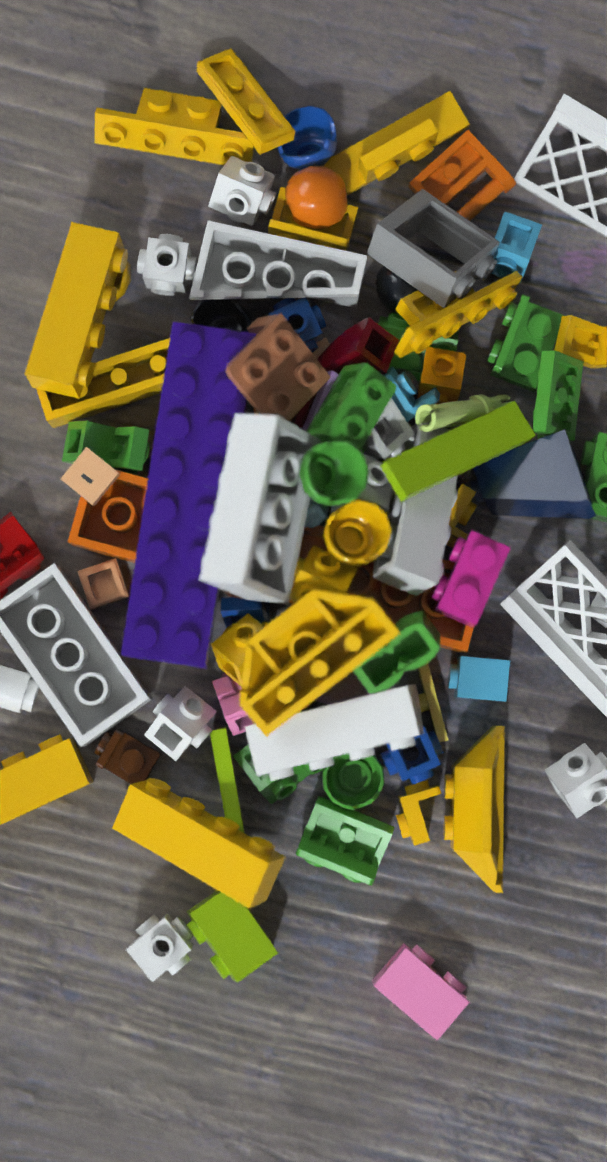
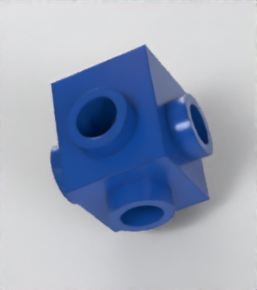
M286 298L273 306L274 311L268 315L281 313L288 323L300 318L304 324L295 332L312 353L318 349L317 342L323 338L321 329L326 327L319 307L317 305L310 307L306 298H301L297 301L295 298Z
M423 726L424 734L414 737L416 743L414 746L418 749V756L412 761L404 758V748L391 751L390 744H385L387 751L381 753V756L390 776L398 773L400 780L410 779L412 785L434 776L432 768L441 765L438 755L443 753L435 732L427 733Z

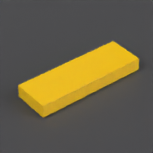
M232 48L197 62V73L260 155L294 140V128Z

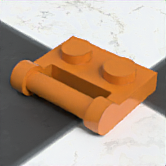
M467 130L410 181L408 187L414 194L424 189L448 205L486 171L492 180L457 211L461 216L471 221L502 192L508 193L516 185V182L511 174L481 142Z

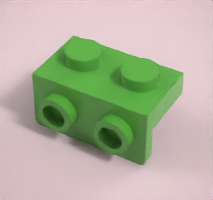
M318 796L299 842L296 855L304 858L307 863L313 866L326 867L336 871L349 881L372 885L379 864L393 835L394 826L355 810L342 808L332 801Z

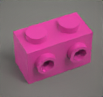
M471 531L466 539L458 537L449 557V560L455 562L448 578L442 575L432 595V598L438 601L434 611L469 627L476 626L511 547L474 531Z

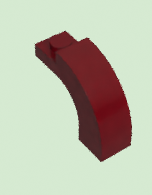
M369 317L343 332L322 352L317 360L326 371H333L337 374H340L342 368L346 365L367 363L384 375L388 371L395 353L394 351L400 340ZM316 394L289 421L291 424L300 429L303 428Z

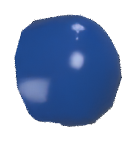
M315 106L294 109L284 116L295 130L294 140L278 147L280 157L283 158V162L296 169L302 170L309 166H324L334 155L337 148V132L332 116L325 109Z

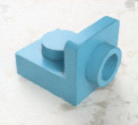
M504 211L495 235V239L500 243L493 257L497 260V263L491 274L503 278L518 271L523 278L542 224Z
M394 367L388 369L387 373L383 375L396 385V390L391 398L407 422L412 418L415 419L416 411L421 405H431L439 401L440 393L436 387L415 400L413 395L417 391L413 383L404 372L398 375Z

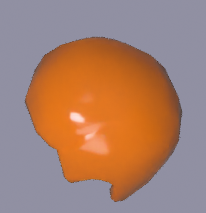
M309 166L294 173L287 182L285 188L286 203L290 207L294 222L298 225L311 229L327 228L342 220L347 211L348 202L346 186L339 174L326 166Z

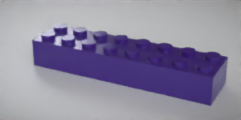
M172 322L121 656L208 669L220 588L200 580L201 564L206 552L211 528L210 520L215 510L218 496L219 478L225 463L228 435L232 429L234 415L247 414L248 400L228 377L226 366L256 336L255 333Z

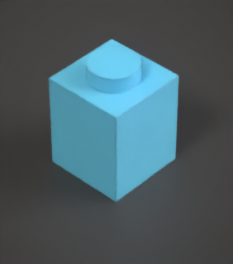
M459 656L457 664H450L448 688L455 689V698L507 702L510 660Z

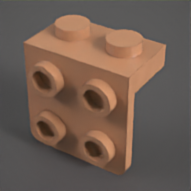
M280 313L257 318L247 328L250 333H255L256 336L228 363L226 373L259 415H278L289 422L331 377Z

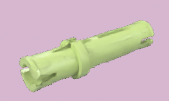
M480 394L472 395L469 397V400L421 405L416 411L415 421L417 425L429 423L419 428L424 432L458 427L513 401L502 403L511 398L506 394L495 397H487Z

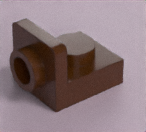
M116 729L113 735L106 732L94 752L100 756L95 764L96 766L108 770L130 784L147 780L162 754L121 729Z

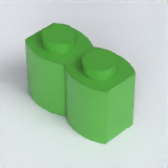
M424 611L413 612L400 619L395 625L401 633L353 670L370 694L379 693L392 687L402 677L404 671L413 670L425 665L438 652L440 648V633Z

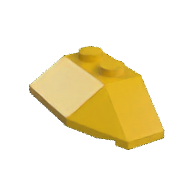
M313 588L247 640L239 705L267 737L397 637L401 631L374 598Z
M492 726L452 765L451 774L444 775V799H451V815H444L443 838L444 840H451V848L495 893H503L505 726Z

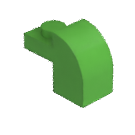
M87 420L69 422L62 462L73 464L83 450L88 447L115 470L137 474L138 470H143V464L149 455V430L136 426L115 428Z

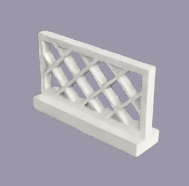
M564 94L514 180L517 185L607 238V226L598 221L595 206L606 204L607 198L594 201L589 183V178L607 174V168L587 173L582 151L596 147L602 149L607 154V119ZM558 123L572 132L575 147L553 153L549 136ZM578 136H580L581 138L585 139L590 143L580 145ZM545 144L548 154L537 157ZM577 153L582 175L559 180L554 158ZM549 160L554 182L538 186L525 178L532 164ZM583 180L588 203L571 206L564 201L561 186ZM556 187L558 197L546 190ZM590 208L592 218L580 210Z
M570 540L532 575L518 585L500 605L607 717V659H604L592 645V642L607 644V634L592 632L591 616L607 619V608L590 606L589 590L600 592L607 599V578ZM565 556L578 568L579 578L561 576L560 561ZM534 583L552 584L553 600L547 599ZM562 586L578 588L580 604L564 602ZM564 612L580 614L582 630L576 629L564 617Z

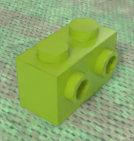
M216 890L186 912L191 919L186 924L187 928L199 945L206 941L215 955L209 960L223 980L230 976L233 981L238 983L278 954L249 909L219 890Z

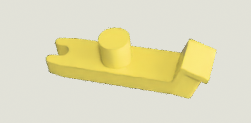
M428 663L417 668L424 692L418 694L421 713L429 711L434 732L439 743L448 741L430 668Z

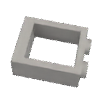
M421 189L377 223L367 254L445 308L457 297L463 299L478 279L484 281L491 274L497 263V260L493 257L500 242L433 195ZM417 232H420L463 262L464 265L456 272H453L408 239Z

